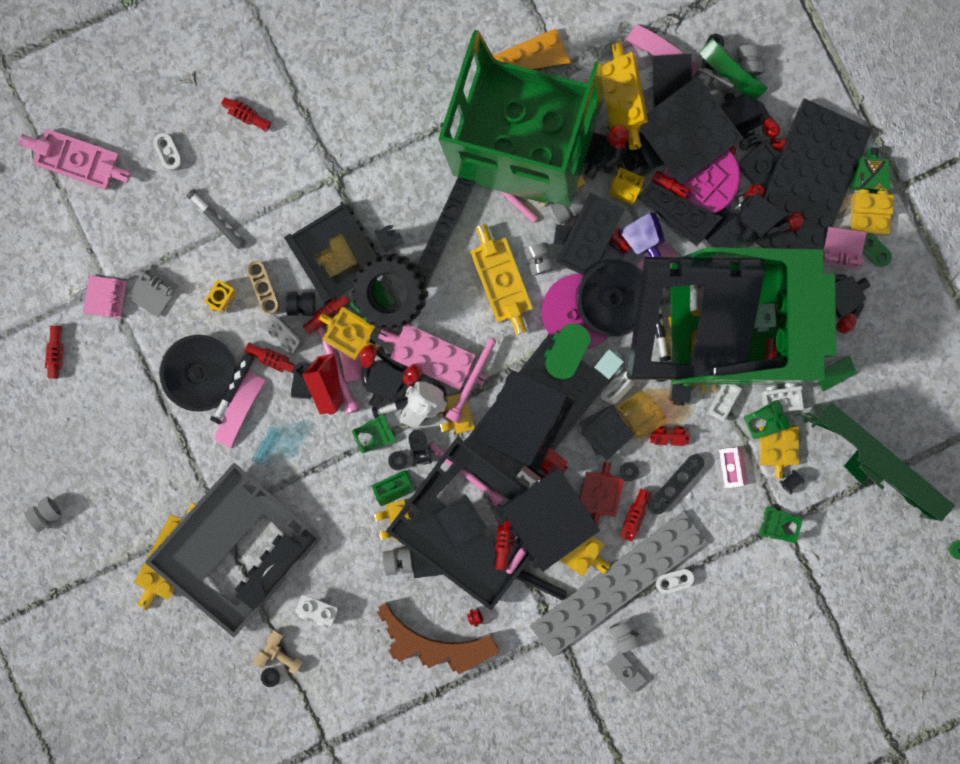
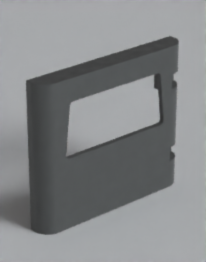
M233 462L155 549L145 563L235 638L322 538ZM247 481L256 487L252 492L244 486ZM264 514L282 533L284 532L294 539L303 549L291 564H273L262 577V585L266 591V596L256 609L252 610L242 601L239 604L233 603L205 584L204 579L257 519ZM293 520L301 526L297 531L289 525Z

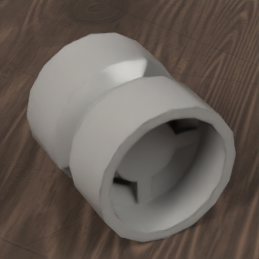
M744 45L738 47L737 60L741 61L739 64L752 76L763 74L762 61H759L762 58V46Z
M576 192L571 207L550 202L552 211L560 225L569 221L571 216H579L583 208Z
M547 242L524 250L527 260L531 261L529 267L532 276L556 268L553 258L549 257L551 252ZM543 258L544 262H537L538 259Z
M48 496L38 502V507L33 506L24 512L27 521L37 532H41L48 527L50 521L55 522L62 517L59 507Z
M399 549L398 552H395V550L383 551L386 576L397 575L398 571L402 574L413 573L410 549Z
M631 617L609 627L613 638L618 640L616 644L621 653L630 651L643 643L639 633L634 631L635 625Z

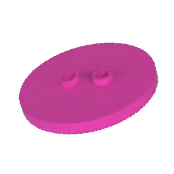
M727 150L683 182L682 185L691 188L689 194L683 190L681 191L688 195L686 199L699 207L708 209L713 214L727 207L736 196L741 179L740 167L734 154ZM665 165L663 174L671 179L675 178Z
M568 275L555 282L546 293L542 303V321L547 333L553 337L556 331H561L565 325L579 324L588 331L591 339L587 349H591L603 343L609 336H604L591 330L582 321L576 307V290L583 275Z

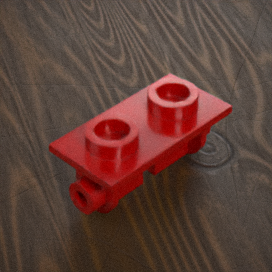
M664 425L650 427V443H654V445H668V439H671L672 446H685V444H689V428L684 426L666 427Z

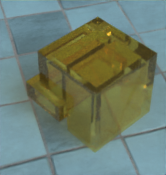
M342 233L328 240L331 245L330 248L315 255L318 265H324L329 277L357 264Z
M642 390L617 406L622 417L626 420L624 423L635 434L632 437L634 440L638 438L643 439L666 423V417L657 403L653 402Z

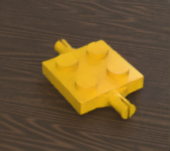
M342 307L333 319L324 313L321 314L319 320L328 325L327 332L322 340L355 360L364 346L374 345L369 340L375 326L368 324L364 319Z
M799 426L790 427L759 438L760 465L775 467V479H784L783 467L799 465ZM759 427V432H762L764 427Z

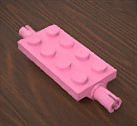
M46 129L44 136L39 139L22 134L20 137L25 141L19 140V146L32 149L36 153L35 166L104 190L108 189L111 178L124 181L125 183H128L130 180L128 177H131V171L116 167L119 158L118 153Z
M409 324L404 326L399 335L385 328H382L381 333L387 335V337L379 334V340L393 345L394 349L390 359L407 367L412 364H418L422 369V374L457 390H460L464 380H469L473 372L471 364L476 355ZM480 373L478 378L486 380L487 375ZM477 379L476 384L482 387L484 381Z

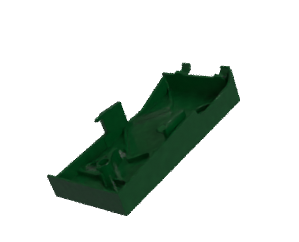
M834 403L815 404L808 413H799L793 416H801L802 422L813 423L811 425L812 428L816 425L841 435L857 450L845 463L844 467L865 488L868 485L864 481L868 476L882 490L885 487L880 483L884 480L899 492L907 503L914 508H918L922 512L919 518L942 522L955 505Z

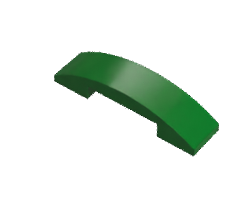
M712 38L699 52L722 77L730 80V83L734 85L733 87L742 94H747L750 98L757 100L768 89L755 75L752 76L735 61L715 39Z

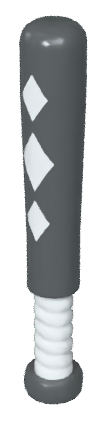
M195 189L188 192L186 197L189 200L192 199L203 210V213L237 249H241L246 243L245 240L211 206H208L197 195Z

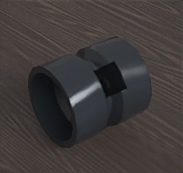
M287 291V316H298L300 313L303 316H314L315 292L303 291L302 294H299L298 291Z

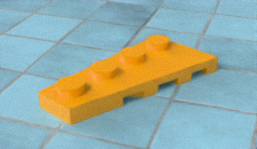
M556 28L493 55L498 61L532 70L571 64Z

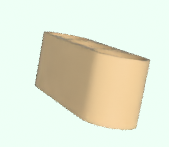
M252 261L248 265L247 271L261 309L268 315L277 314L280 310V303L267 268L260 261ZM258 265L261 266V273L254 275L253 268ZM263 283H267L269 287L265 293H261L259 290ZM269 301L275 302V308L272 311H267L266 304Z

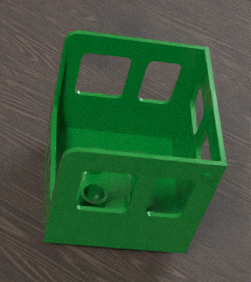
M474 30L438 138L452 175L475 181L476 185L541 203L549 204L553 202L571 207L604 101L601 62L595 61L588 84L496 60L480 31ZM474 57L477 68L466 100L464 85ZM458 109L460 122L453 139L450 130L456 110Z
M711 247L683 256L761 258L763 260L765 272L759 304L775 303L776 327L769 328L768 332H758V328L753 330L747 362L764 360V356H766V339L772 338L776 339L778 356L784 357L785 366L776 369L724 376H701L671 380V385H786L825 380L824 357L836 356L835 274H823V249ZM719 254H736V255H719ZM670 263V269H677L678 263ZM730 264L731 270H737L738 264ZM690 285L670 287L671 363L691 364V332L697 330L699 316L692 315L690 311Z

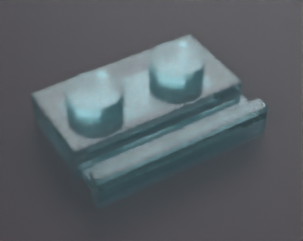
M275 427L269 428L251 461L257 464L266 462L270 455L269 450L272 445L275 446L280 438L279 429Z

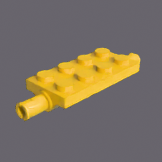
M615 43V45L611 46L614 60L601 65L602 86L610 131L612 127L617 125L626 126L629 131V149L636 150L637 146L638 148L641 147L640 127L648 122L636 54L633 52L624 54L623 44Z
M483 224L484 233L480 226L475 228L481 241L480 247L471 250L470 253L497 323L506 319L511 320L516 335H520L519 326L522 333L528 331L521 315L533 308L506 238L497 241L492 240L487 224Z
M191 502V505L185 516L196 505V503ZM170 514L147 559L184 517L179 518ZM145 562L134 581L135 584L145 589L137 603L139 607H142L146 601L143 608L145 610L149 609L155 595L169 600L175 589Z
M593 536L559 560L581 576L585 575L590 566H593L603 574L607 570L601 565L608 569L610 567V563L597 556L605 544Z

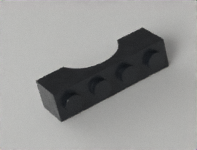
M284 532L282 535L278 534L273 539L271 549L269 551L266 549L259 557L260 563L257 566L253 565L247 573L249 577L245 582L241 580L235 588L237 591L235 597L252 610H255L266 596V591L262 585V577L267 568L276 563L291 564L303 549L299 543Z

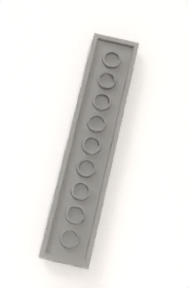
M683 511L611 564L609 569L606 568V573L600 572L529 626L550 655L554 657L655 582L659 576L667 573L707 542Z

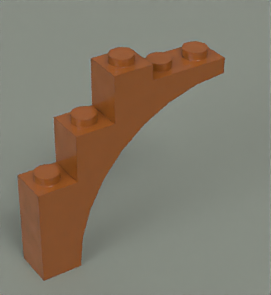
M387 602L378 607L380 611L377 613L381 621H386L389 627L387 628L391 639L395 638L396 640L390 644L391 649H389L392 658L394 660L397 659L398 662L420 652L421 654L418 657L423 666L427 665L428 668H431L450 658V661H448L450 668L453 672L457 671L459 675L499 653V649L490 633L464 642L434 640L420 635L407 627L393 613Z

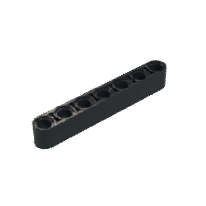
M457 178L418 262L417 268L424 272L425 275L423 276L426 278L428 285L476 184L475 181ZM457 190H464L466 195L463 198L456 197L455 193ZM450 207H456L458 212L456 215L451 216L447 213V210ZM442 224L450 226V230L447 233H442L439 230ZM435 241L441 242V249L433 250L431 248L432 243ZM427 258H431L434 261V265L430 268L423 265L424 260Z

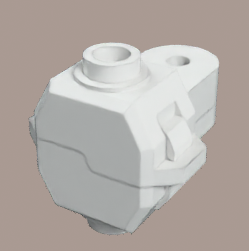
M416 382L413 387L410 386L406 391L408 404L402 411L400 422L412 428H417L425 418H433L440 411L443 412L447 405V402L444 401V393L438 387L427 382Z

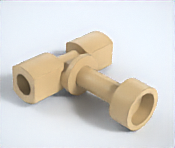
M274 629L266 641L268 642L263 650L259 651L253 663L263 668L268 659L273 660L275 657L290 667L289 672L295 675L303 662L298 658L294 661L279 651L281 647L278 644L284 637V634Z

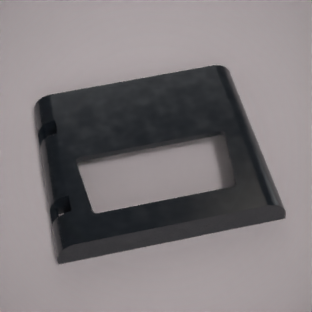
M645 257L627 378L629 380H679L710 376L709 369L747 363L764 280L763 260L761 258ZM670 263H678L677 269H670ZM730 264H738L737 270H731ZM705 284L691 364L651 361L663 289L666 287Z
M456 438L387 528L386 532L492 611L528 563L531 556L527 552L514 572L508 574L505 570L495 569L497 559L496 542L482 532L453 548L433 516L434 513L447 506L437 499V495L464 467H467L509 500L525 489ZM448 459L452 464L445 472L440 467ZM411 507L415 510V513L408 519L404 514ZM518 536L513 543L512 552L509 553L507 567L521 548L519 546L521 541Z

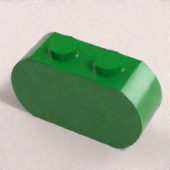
M568 324L561 331L557 330L552 339L555 341L553 347H548L544 358H546L545 368L548 374L555 379L566 380L574 375L591 341L588 331L579 324Z

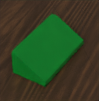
M847 356L825 368V380L817 381L822 391L857 373L851 357Z
M406 470L371 485L380 506H384L415 491Z

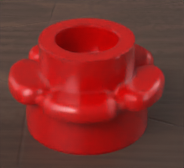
M470 609V614L467 615L470 625L478 627L479 624L484 622L482 613L479 609Z

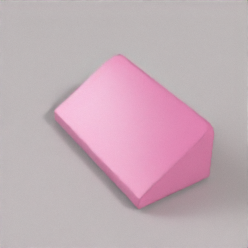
M340 351L345 382L362 380L360 353L354 360Z
M743 448L721 449L720 457L725 488L747 485L748 479Z

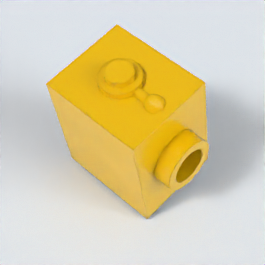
M620 167L617 176L612 178L609 196L634 205L638 195L643 191L641 186L645 178Z
M217 279L205 298L204 303L209 305L210 310L219 311L224 314L238 291L232 288L231 283L227 281L223 283Z

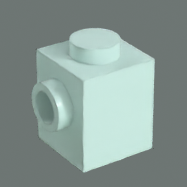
M775 303L758 305L754 329L758 328V332H768L769 328L776 327Z
M608 350L593 369L609 380L613 374L617 376L624 368L621 366L624 362L621 360L622 355L616 350Z

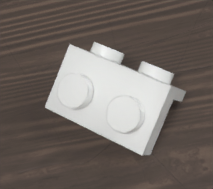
M797 383L786 384L785 389H778V386L766 387V391L761 392L763 407L770 405L769 403L775 400H779L784 412L804 409L801 393L803 387H797Z
M302 595L295 613L299 614V617L308 621L312 619L317 621L318 625L328 627L333 625L338 608Z

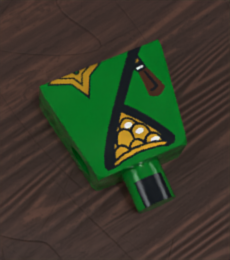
M868 148L867 157L859 159V164L851 181L850 190L858 191L864 189L876 193L877 191H890L889 161L887 159H879V148Z

